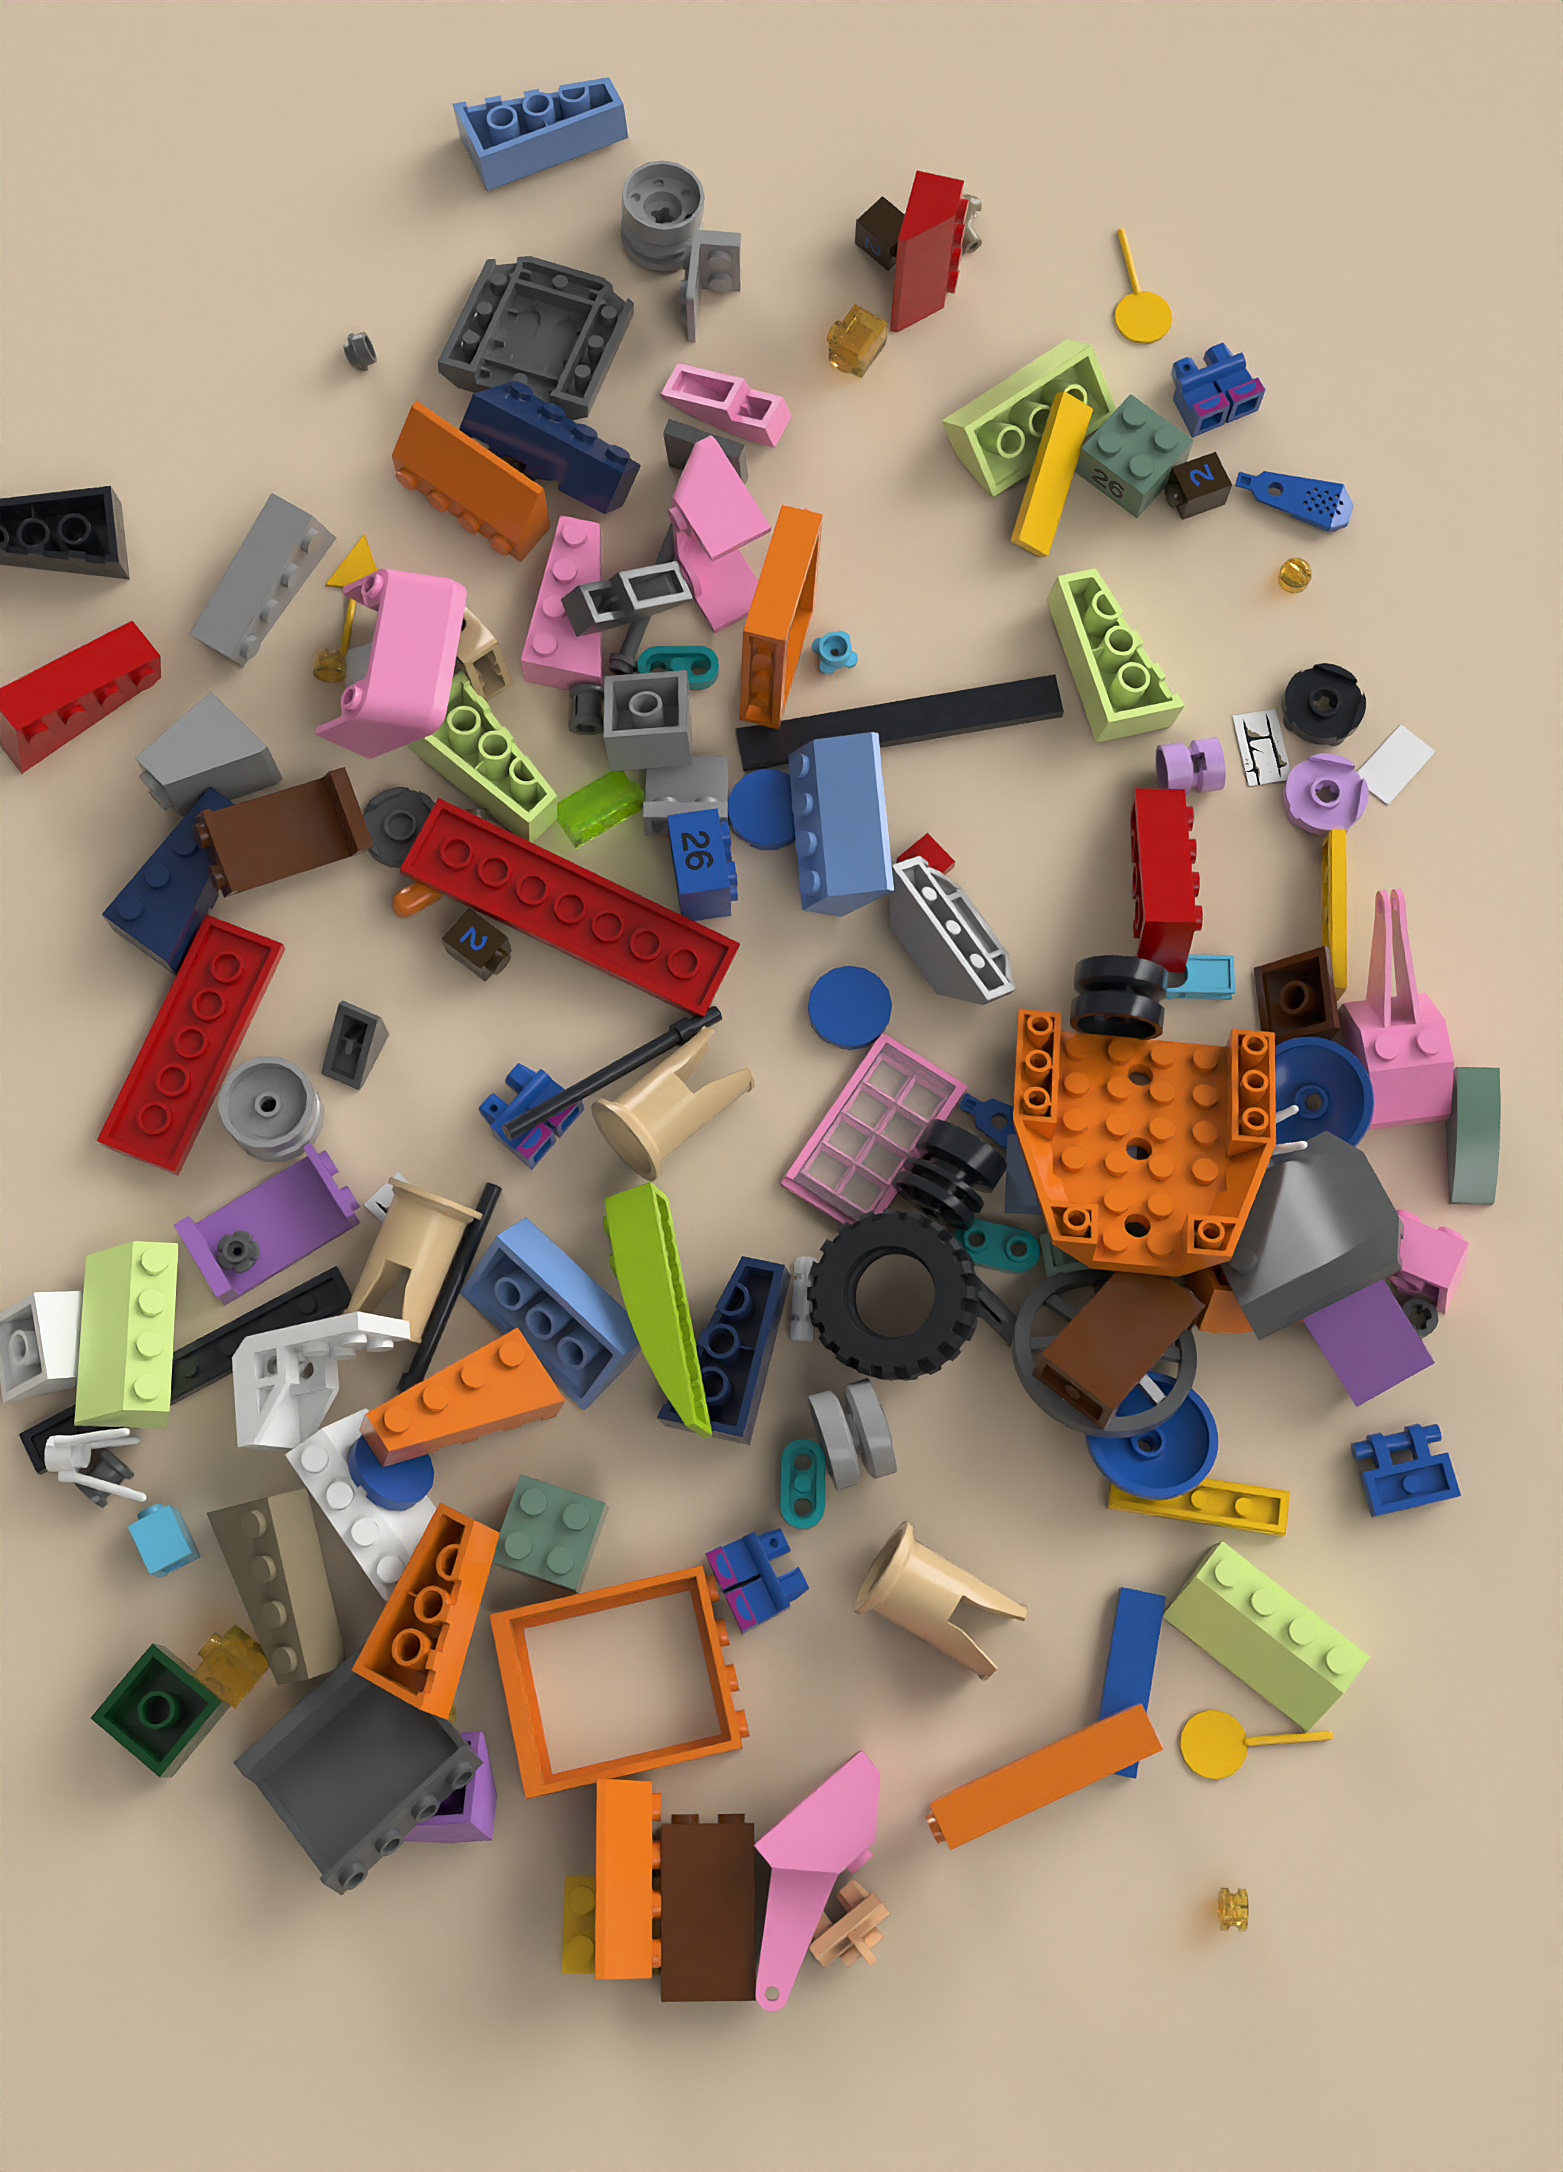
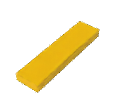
M1065 391L1055 393L1010 540L1038 557L1049 556L1093 412V408Z
M1331 829L1321 844V947H1330L1336 1001L1340 999L1347 989L1346 829Z
M1205 1478L1196 1488L1182 1496L1167 1500H1149L1126 1493L1110 1482L1107 1509L1284 1537L1286 1536L1290 1491Z

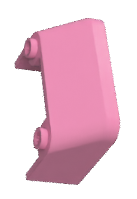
M708 436L695 443L671 498V509L668 510V515L673 525L675 561H677L693 599L714 633L748 616L758 580L738 548L770 533L771 526L717 440L713 436Z
M379 569L343 587V595L378 612L366 678L346 688L340 702L342 707L341 717L318 726L316 735L363 757L372 759L430 736L440 728L447 712L467 596L466 588L450 578Z

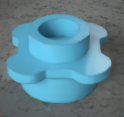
M844 631L827 633L822 638H816L812 643V651L818 654L820 659L819 669L824 674L830 675L834 673L835 669L842 667L852 668L857 664L858 656L851 650L850 635ZM837 650L839 653L834 656L831 654V651Z

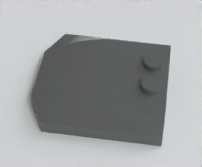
M532 256L517 257V263L496 265V259H487L438 360L439 373L456 387L473 393H478L511 381L521 382L532 389L534 396L544 402L553 403L561 407L565 411V416L571 420L588 417L633 317L634 303L629 298L625 302L613 292V285L605 278Z
M1328 1131L1305 1141L1307 1142L1306 1149L1280 1154L1269 1160L1230 1261L1220 1264L1243 1313L1259 1340L1402 1270L1400 1242L1404 1238V1225L1364 1152Z

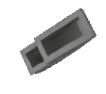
M677 561L621 571L608 580L578 585L560 600L576 636L579 637L652 616L684 604L693 599L680 567Z

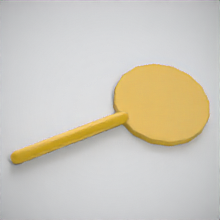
M1119 228L1117 234L1133 293L1126 295L1119 301L1115 310V325L1126 339L1138 344H1150L1161 340L1168 333L1172 324V311L1168 303L1159 295L1149 291H1141L1125 230Z
M1210 1709L1195 1714L1186 1722L1181 1732L1180 1750L1184 1761L1193 1772L1204 1778L1218 1780L1233 1775L1241 1768L1247 1756L1248 1746L1326 1741L1333 1739V1733L1331 1731L1246 1737L1244 1728L1235 1717L1224 1711Z

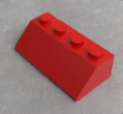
M916 171L898 237L890 331L899 332L943 309L947 294H955L960 274L958 269L963 251L961 246L966 228L964 222L969 205V199L962 198L964 180Z

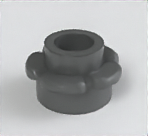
M365 332L357 335L350 333L348 335V343L343 345L345 355L352 367L358 365L363 371H367L368 365L377 362L372 342Z
M238 1230L233 1235L226 1234L217 1245L219 1251L217 1255L218 1263L225 1270L231 1269L235 1273L246 1272L252 1268L259 1258V1244L253 1241V1236L246 1231ZM236 1248H241L242 1252L240 1255H234Z

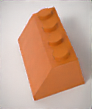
M417 400L414 402L391 455L397 480L408 490L414 491L417 489L424 494L428 502L438 511L445 513L447 510L457 517L461 526L471 534L475 535L478 532L487 538L490 545L501 555L508 556L510 554L521 562L550 529L544 488Z
M597 1779L595 1980L652 1978V1968H661V1938H652V1919H661V1889H652V1870H661V1841H652V1821H661V1793H652V1781Z

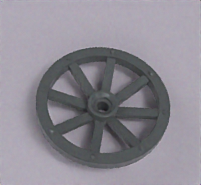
M1098 1269L1064 1274L1059 1272L1040 1283L1030 1293L1023 1303L1014 1325L1012 1357L1015 1370L1026 1392L1045 1413L1072 1430L1095 1437H1132L1149 1432L1164 1424L1179 1410L1194 1382L1197 1368V1350L1192 1330L1188 1331L1186 1329L1175 1341V1346H1171L1160 1358V1360L1178 1363L1177 1378L1171 1392L1165 1396L1149 1375L1146 1374L1137 1384V1387L1154 1407L1132 1416L1116 1417L1115 1415L1114 1419L1104 1430L1032 1375L1035 1369L1032 1353L1043 1352L1057 1337H1030L1032 1321L1038 1311L1043 1306H1046L1070 1323L1080 1311L1057 1295L1070 1289L1093 1286L1095 1295L1116 1271Z

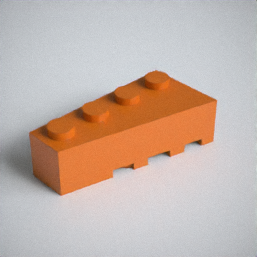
M517 1327L365 1413L359 1431L381 1466L386 1467L437 1452L439 1448L460 1442L461 1444L478 1440L480 1436L501 1430L505 1432L519 1428L522 1424L539 1419L543 1421L556 1417L565 1399Z
M440 1502L356 1660L352 1671L419 1710L448 1720L500 1533Z

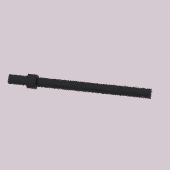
M712 1006L707 1010L704 1017L699 1015L690 1019L684 1017L671 1024L669 1031L503 1124L502 1130L509 1140L520 1136L675 1046H683L698 1034V1031L703 1026L709 1028L721 1021V1012L716 1006Z
M486 1183L475 1209V1211L483 1214L481 1220L474 1218L473 1222L469 1223L422 1336V1341L417 1348L408 1372H403L396 1390L399 1391V1394L424 1381L426 1372L501 1194L502 1188L495 1184Z

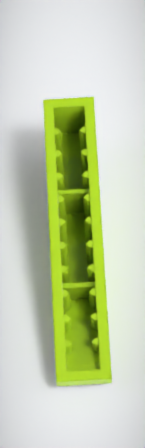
M648 1182L604 1198L606 1215L603 1216V1226L611 1240L613 1254L609 1256L610 1267L618 1279L627 1314L642 1352L663 1392L684 1424L706 1439L712 1437V1430L669 1198L652 1182Z

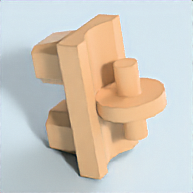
M852 1880L836 1895V1898L848 1913L833 1925L823 1912L812 1937L811 1944L808 1947L824 1968L838 1957L842 1959L847 1967L851 1966L861 1956L864 1957L870 1966L878 1961L870 1949L884 1938L876 1925L890 1913L874 1892L869 1894L855 1880Z

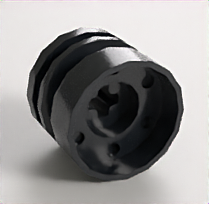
M939 1119L930 1120L915 1146L925 1160L907 1157L903 1165L905 1171L897 1173L892 1186L898 1194L925 1216L951 1228L969 1231L976 1219L973 1213H980L985 1204L974 1190L982 1193H992L1008 1165L994 1148L974 1134L947 1121Z

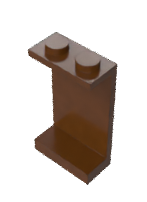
M345 767L329 771L320 779L213 812H211L210 808L202 810L194 818L196 824L192 826L197 845L200 849L206 848L211 865H208L207 869L211 883L216 890L221 889L224 898L365 853L374 846Z
M1116 1271L1041 1353L1032 1375L1104 1430L1114 1419L1122 1401L1186 1329L1188 1331L1192 1330L1206 1305L1190 1289L1180 1286L1168 1276Z
M745 1813L717 1814V1823H699V1814H671V1824H661V2002L756 2001L754 1823H745Z

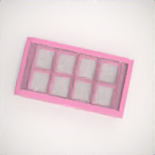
M882 1032L788 1170L780 1185L842 1225L845 1222L853 1224L859 1221L858 1215L870 1211L874 1214L883 1213L884 1209H889L898 1195L892 1186V1182L898 1172L905 1171L903 1165L907 1157L922 1159L915 1146L930 1120L939 1119L947 1121L968 1089V1086Z

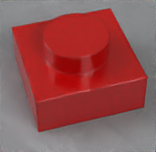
M928 832L902 853L896 861L897 864L920 855L928 862L929 867L940 871L944 875L955 866L954 859Z

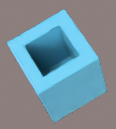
M162 1503L152 1505L138 1513L137 1517L139 1520L128 1526L147 1570L152 1576L162 1578L201 1557L179 1509L171 1505L165 1507Z

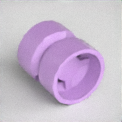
M1217 737L1192 740L1189 747H1186L1182 742L1157 746L1155 762L1160 789H1185V795H1189L1191 788H1195L1198 793L1223 790L1226 779L1225 761L1222 747ZM1193 762H1194L1195 773H1193V765H1192Z

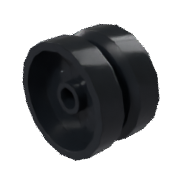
M1100 955L1082 959L1075 967L1074 990L1080 995L1072 1000L1070 1026L1079 1033L1130 1037L1140 1040H1151L1163 1034L1165 1008L1159 1002L1166 998L1168 971L1152 961L1132 956Z

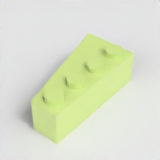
M461 669L452 678L447 712L440 728L430 736L407 744V747L483 809H487L489 814L515 835L533 843L557 819V794L528 756L522 754L514 743L513 736L505 726L502 727L491 713V707L481 695L478 696L470 685L469 678Z

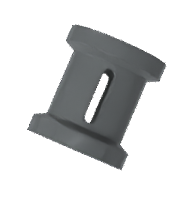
M590 683L571 686L569 697L573 700L572 718L568 722L569 731L578 735H597L604 732V721L601 720V701L604 700V688Z
M106 1448L100 1453L102 1458L86 1474L87 1476L120 1485L124 1479L131 1480L135 1475L128 1466ZM74 1483L80 1491L99 1507L104 1509L108 1504L107 1498L111 1493Z

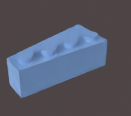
M609 77L560 85L558 92L553 93L539 92V89L524 91L525 97L502 101L500 95L485 98L486 104L467 107L466 101L452 104L460 138L487 191L629 138L624 104Z

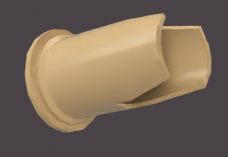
M703 1026L698 1031V1034L614 1101L599 1098L591 1105L592 1116L607 1143L628 1167L646 1180L654 1181L661 1175V1160L746 1091L749 1092L755 1087V1080L748 1067L709 1082L694 1094L685 1085L686 1080L709 1050L706 1041L714 1033L713 1028Z
M390 1177L388 1184L393 1185L394 1197L350 1304L344 1310V1314L357 1311L371 1314L396 1282L402 1266H405L412 1270L405 1285L401 1320L409 1321L410 1339L407 1340L420 1344L422 1333L467 1224L473 1222L474 1218L481 1220L483 1214Z
M908 1521L901 1523L884 1544L868 1570L855 1597L852 1607L853 1611L858 1615L865 1611H876L973 1671L981 1680H988L998 1667L963 1630L948 1622L959 1602L1011 1620L1015 1618L1021 1621L1026 1619L1028 1607L1023 1603H1017L914 1538L913 1525Z

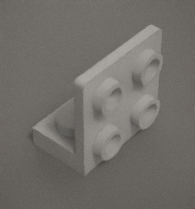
M694 229L692 245H685L683 270H685V280L680 282L679 304L682 305L680 324L687 327L688 341L696 342L702 289H711L720 293L728 291L740 292L742 279L741 233Z
M692 756L693 765L646 769L645 801H643L645 835L669 836L667 815L718 808L720 823L728 822V758L726 756Z

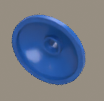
M1318 1037L1294 1038L1275 1046L1276 1113L1292 1105H1296L1299 1108L1296 1114L1276 1123V1145L1307 1141L1328 1131L1356 1147L1369 1129L1375 1105L1373 1085L1361 1061L1344 1046ZM1313 1094H1317L1321 1098V1105L1317 1110H1311L1307 1104L1308 1098Z
M1147 1373L1165 1396L1171 1392L1176 1378L1162 1373ZM1136 1386L1122 1401L1116 1417L1136 1415L1154 1406ZM1192 1388L1179 1410L1164 1424L1149 1432L1125 1438H1103L1085 1434L1090 1456L1103 1476L1124 1492L1149 1500L1172 1499L1192 1491L1210 1472L1218 1451V1432L1214 1417L1203 1399ZM1138 1442L1147 1443L1150 1446L1151 1451L1146 1452L1141 1450L1138 1446Z

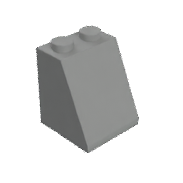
M209 692L135 757L143 770L139 778L150 789L149 794L164 810L172 807L181 817L186 816L209 787L230 801L276 785L283 779L268 746L212 692Z

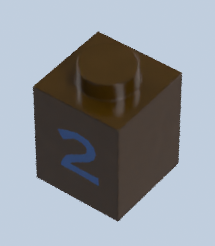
M882 196L856 220L855 244L889 271L896 264L898 237L905 214Z
M1213 452L1172 467L1167 485H1165V496L1170 507H1176L1181 519L1184 520L1225 505L1232 483L1217 453Z
M470 908L466 910L442 938L446 952L484 982L492 973L498 975L502 972L511 959L510 953L512 950L508 937Z

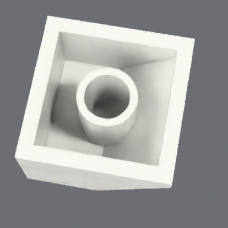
M81 1291L32 1293L0 1312V1385L3 1403L19 1401L77 1386L83 1305Z

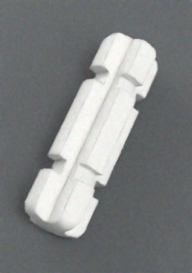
M809 1256L796 1257L794 1260V1276L797 1279L793 1280L791 1317H794V1321H791L790 1338L796 1342H811L814 1336V1326H812L809 1313L813 1311L812 1302L807 1300V1287H813L814 1276L809 1274L813 1261L816 1263L818 1261L816 1258Z

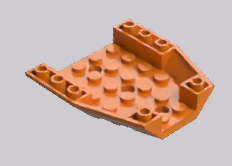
M1018 1009L1012 1123L1052 1244L1090 1269L1178 1277L1230 1261L1276 1145L1275 1033L1232 1029L1226 1046L1162 1040H1140L1130 1037L1060 1031V1012ZM1136 1072L1142 1073L1149 1078L1150 1083L1144 1086L1136 1085L1130 1081L1128 1075ZM1131 1146H1140L1148 1152L1149 1157L1144 1160L1133 1159L1128 1155L1126 1149ZM1129 1222L1141 1223L1147 1229L1148 1234L1143 1237H1134L1126 1231L1124 1225Z

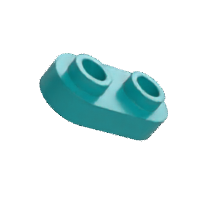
M654 646L646 649L640 655L637 663L638 674L651 673L655 668H662L665 672L687 670L690 690L706 689L712 686L719 676L718 657L710 648L705 646ZM702 667L706 672L702 675H695L692 673V670Z
M975 1219L969 1231L957 1229L954 1235L962 1243L961 1245L965 1251L971 1255L976 1266L1009 1274L1020 1275L1030 1271L1036 1264L1040 1254L1038 1241L1030 1232ZM971 1234H979L983 1238L984 1244L980 1247H974L968 1242V1237ZM1019 1243L1025 1247L1026 1254L1017 1257L1012 1254L1010 1246Z
M797 1439L790 1442L781 1455L780 1511L784 1521L789 1526L798 1530H807L820 1522L825 1510V1455L816 1442L809 1439ZM800 1455H805L811 1460L810 1468L805 1471L798 1470L794 1465L795 1459ZM798 1500H806L810 1503L811 1511L807 1515L802 1516L795 1512L794 1504Z

